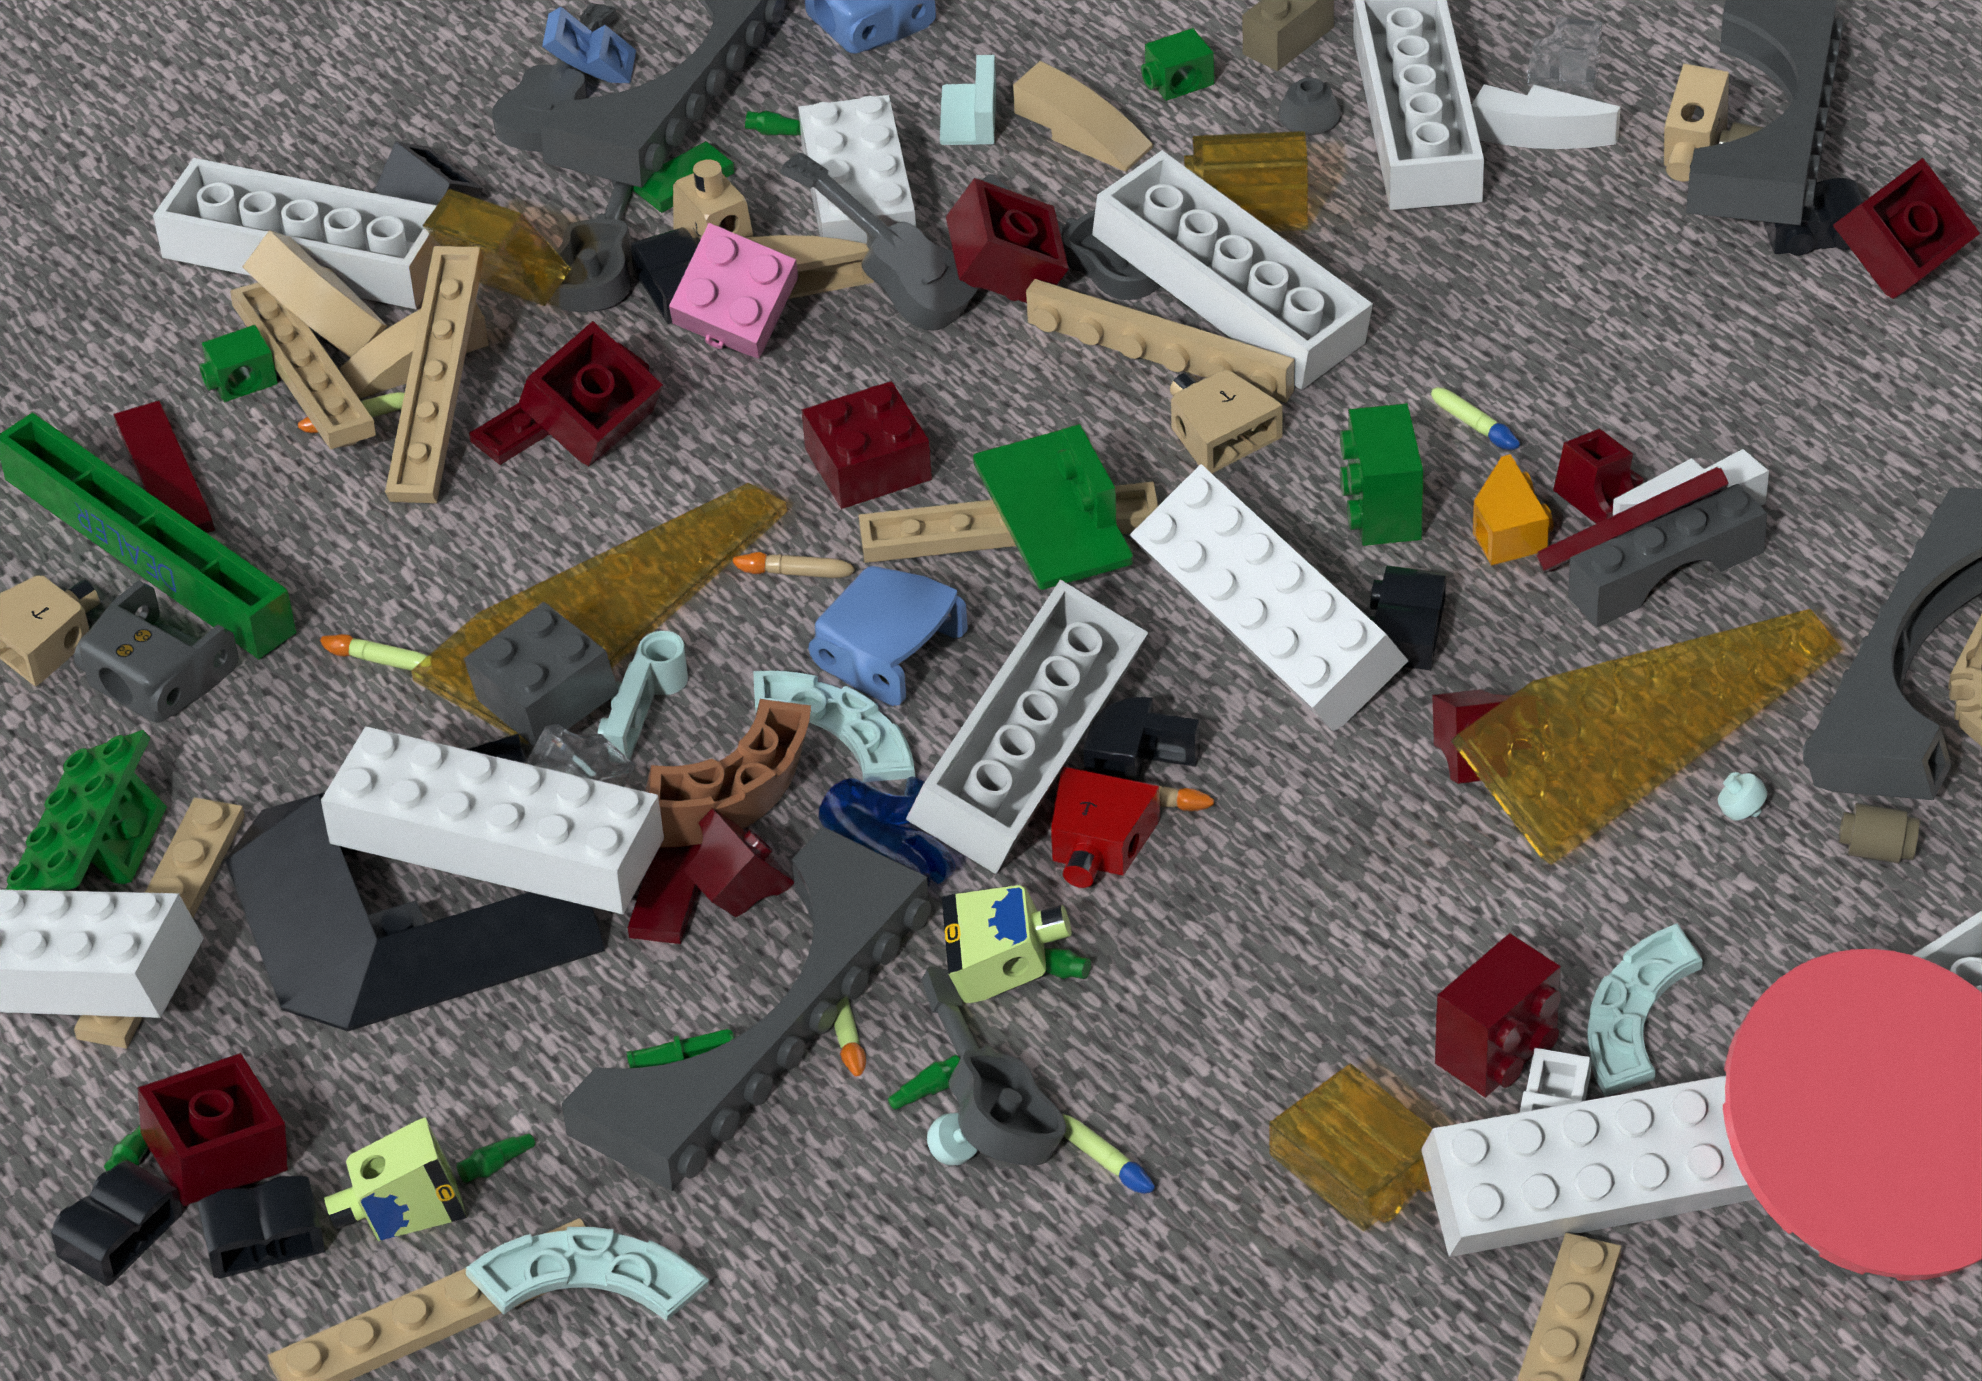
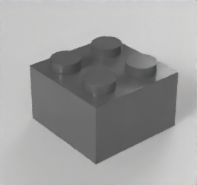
M545 602L539 604L464 658L477 700L538 750L618 693L606 650Z

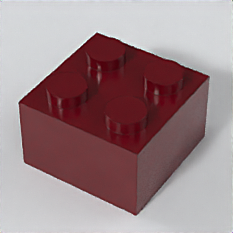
M1921 158L1833 224L1834 228L1884 294L1892 299L1917 283L1981 234L1924 158Z
M974 178L946 216L959 280L971 287L983 288L1004 295L1012 301L1027 303L1026 290L1034 279L1057 285L1069 270L1053 205Z
M592 321L527 377L518 406L578 461L589 467L653 412L663 384Z
M892 381L801 409L805 450L841 509L932 480L929 439Z
M1511 933L1506 935L1437 994L1435 1064L1485 1098L1498 1086L1503 1088L1511 1086L1519 1077L1523 1065L1533 1057L1535 1048L1551 1050L1559 1037V1029L1557 1028L1558 1010L1561 1001V966Z
M242 1053L137 1087L141 1135L169 1183L178 1189L179 1199L183 1206L198 1202L219 1190L236 1189L288 1171L285 1122Z

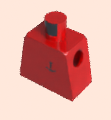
M1063 767L1051 825L1052 861L1066 864L1063 870V877L1070 885L1078 888L1091 886L1097 871L1124 876L1159 823V786Z

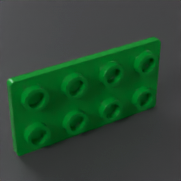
M1080 424L973 455V464L1039 589L1044 590L1055 587L1060 580L1069 583L1133 564V554L1116 524L1115 486Z
M144 730L126 736H115L107 743L90 749L81 748L68 757L63 765L64 773L56 789L45 801L44 806L46 809L37 827L26 839L27 847L18 865L7 877L8 885L5 890L67 891L81 883L90 862L112 883L127 884L132 882L167 808L158 796L134 773L151 738Z

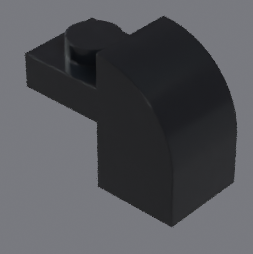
M1133 697L1115 702L1103 709L1092 722L1084 746V771L1138 782L1145 759L1196 767L1200 754V722L1198 719L1153 713L1152 697Z

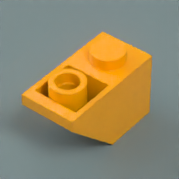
M1511 454L1501 456L1474 499L1473 535L1491 566L1537 554L1538 551L1548 547V533H1551L1554 527L1549 507L1545 503L1540 504L1534 494L1530 475L1526 471L1521 472Z

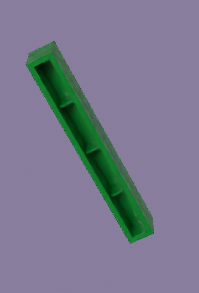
M32 412L0 433V461L7 482L213 628L216 625H220L233 632L236 644L255 658L261 659L297 633L289 593L285 587Z

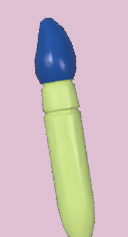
M1440 387L1432 389L1431 396L1436 404L1479 433L1489 437L1495 446L1505 450L1519 448L1520 442L1505 424L1497 423L1486 413L1450 390Z
M1062 1114L1066 1123V1132L1064 1134L1066 1139L1108 1171L1118 1176L1121 1182L1130 1190L1143 1194L1155 1190L1152 1180L1143 1167L1138 1163L1131 1162L1118 1149L1079 1120Z

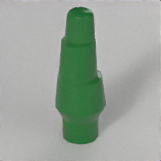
M768 110L759 113L747 111L745 129L756 130L762 135H801L800 121L797 119L784 117L781 114Z
M1044 948L1046 973L1061 979L1069 977L1086 979L1091 969L1089 958L1077 956L1068 949Z
M955 1054L945 1061H934L919 1072L917 1076L902 1085L898 1091L889 1096L888 1103L893 1109H899L929 1094L935 1095L949 1089L948 1081L960 1058Z
M140 1125L113 1147L112 1156L104 1165L105 1171L111 1170L114 1166L126 1160L137 1166L139 1165L149 1148L141 1135Z
M524 1134L518 1137H509L475 1149L470 1157L456 1164L457 1172L465 1183L478 1177L488 1178L502 1169L504 1163L533 1148L536 1145L535 1139L531 1134Z

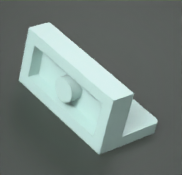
M976 55L975 84H945L942 86L941 145L994 144L996 110L995 55Z

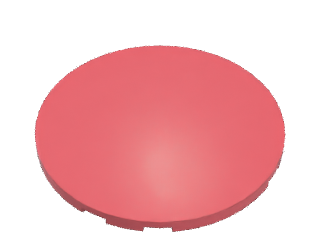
M1851 949L1833 952L1813 958L1793 968L1773 983L1754 1002V1005L1750 1008L1734 1034L1724 1071H1726V1102L1723 1104V1115L1726 1133L1737 1165L1752 1193L1766 1212L1788 1234L1793 1232L1805 1243L1819 1251V1257L1839 1267L1862 1275L1867 1272L1885 1277H1895L1898 1281L1928 1280L1955 1273L1981 1261L1982 992L1957 974L1933 962L1889 950Z

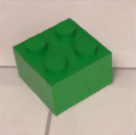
M1408 403L1348 409V430H1340L1342 459L1348 460V465L1340 467L1339 475L1342 496H1352V500H1347L1349 529H1359L1362 546L1422 540L1423 467Z

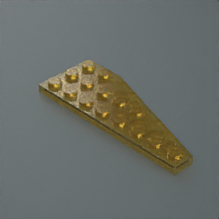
M746 483L478 612L411 670L413 681L509 735L518 734L477 700L464 661L466 656L539 604L545 602L605 649L612 669L635 649L646 635L654 632L733 561L734 557L744 552L787 513L786 502L750 483ZM519 735L520 741L527 745L529 742Z
M1811 609L1533 680L1460 732L1451 742L1538 855L1548 864L1552 865L1841 651L1842 648Z

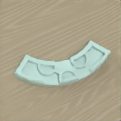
M753 671L756 712L760 699L811 705L809 723L829 731L851 750L859 763L863 782L915 778L912 753L901 729L897 724H892L878 710V704L862 693L848 686L840 689L818 682V676L789 671Z
M1678 923L1657 931L1624 953L1623 960L1613 969L1609 976H1604L1596 990L1590 1007L1587 1049L1596 1082L1605 1097L1655 1080V1069L1647 1055L1643 1038L1647 1016L1657 999L1670 986L1687 975L1702 969V958Z
M567 1227L565 1231L544 1233L532 1237L531 1234L524 1235L487 1252L466 1267V1276L503 1315L522 1302L542 1293L566 1288H595L629 1297L667 1321L708 1288L709 1279L673 1251L650 1240L647 1243L633 1237L613 1233V1229L597 1227Z

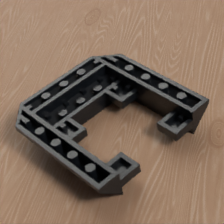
M519 734L508 735L465 748V750L528 764L521 748ZM326 791L261 810L225 860L281 1010L345 1031H352L605 951L592 907L528 891L430 923H425L417 901L367 915L344 856L360 851L330 844L321 799Z

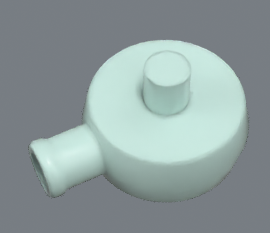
M1731 773L1723 783L1725 787L1718 796V804L1722 812L1735 821L1749 816L1757 817L1762 811L1760 807L1767 798V789L1764 783L1751 773Z
M959 1113L941 1115L932 1123L928 1130L927 1143L930 1152L939 1162L945 1165L964 1164L977 1152V1149L962 1134L958 1121Z

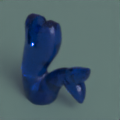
M914 776L907 778L903 796L881 792L856 778H848L838 782L824 796L818 812V818L823 827L926 876L928 887L931 879L940 884L953 875L956 869V863L952 855L941 842L917 829L900 826L912 824L906 818L925 783L920 778Z

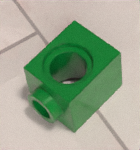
M1194 28L1146 43L1145 64L1141 66L1144 83L1149 90L1156 89L1165 101L1214 85V52Z
M256 325L202 342L205 362L199 364L202 380L208 391L217 389L224 403L278 384L272 352Z

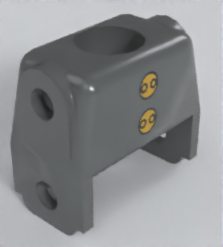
M138 580L112 601L91 629L80 639L75 649L74 663L77 668L85 672L87 681L92 688L149 721L156 723L175 715L208 693L234 671L233 669L238 663L239 655L233 632L220 625H216L198 640L180 630L156 623L160 617V610L155 589ZM142 606L140 615H135L138 608Z

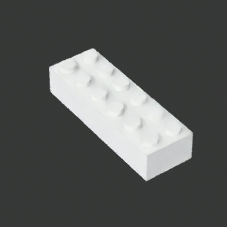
M1354 0L1353 38L1389 209L1397 210L1482 202L1484 157L1447 0Z
M1163 150L1097 195L1092 233L1094 237L1233 340L1294 358V385L1300 390L1306 388L1365 344L1373 303Z
M197 158L191 160L153 215L162 258L250 275L243 268V265L268 231L271 230L291 237L320 266L331 269L359 298L417 309L424 298L434 246H453L446 207Z
M1202 464L1130 534L1151 560L1332 731L1344 726L1408 662L1407 658L1384 631Z
M1060 580L923 784L906 820L997 874L1059 778L1063 767H1066L1088 733L1095 717L1102 711L1131 666L1148 632Z
M366 726L321 799L330 844L619 914H624L664 840L659 797L657 794Z
M1726 1076L1433 1128L1421 1150L1448 1256L1453 1257L1561 1237L1565 1235V1232L1577 1234L1757 1199L1741 1174L1726 1133L1723 1115V1104L1726 1102Z

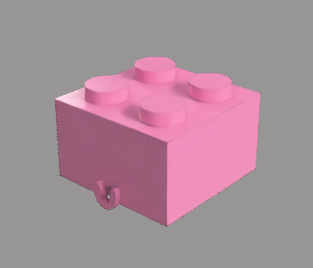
M708 223L669 305L672 323L705 337V342L714 348L722 349L723 346H727L759 359L798 279L796 259ZM712 338L718 340L719 343L713 341Z

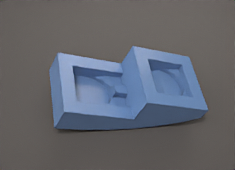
M562 7L548 14L542 47L565 63L593 77L610 83L631 82L636 49L606 25L592 32Z

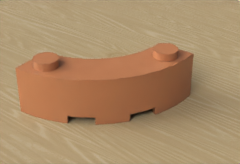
M760 699L751 728L739 741L737 749L724 759L716 761L711 758L703 762L681 766L651 765L645 792L657 794L659 797L664 840L660 847L702 844L703 834L698 823L711 808L739 825L742 829L764 816L781 799L795 775L810 720L811 705Z

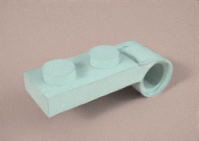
M656 631L646 635L640 641L633 661L629 662L623 681H616L618 693L611 698V713L609 718L603 717L601 719L597 735L598 747L605 750L607 767L627 769L654 695H671L683 689L687 684L688 672L684 642L676 633Z

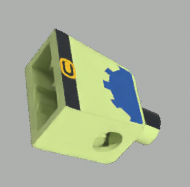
M1020 885L942 897L948 974L963 1003L983 1001L1041 977L1046 971L1044 943L1070 937L1072 934L1070 921L1063 905L1037 911L1026 887Z
M426 1117L350 1154L346 1164L353 1187L324 1197L328 1214L335 1229L366 1218L378 1241L467 1218L455 1176Z

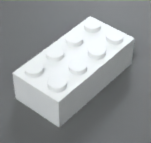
M889 95L865 96L860 99L830 103L819 102L814 105L799 106L803 153L829 170L828 175L887 227L898 222H908L916 226L915 209ZM811 188L820 237L844 239L866 244L867 234L817 189Z
M0 890V1012L161 1018L204 937L179 893Z

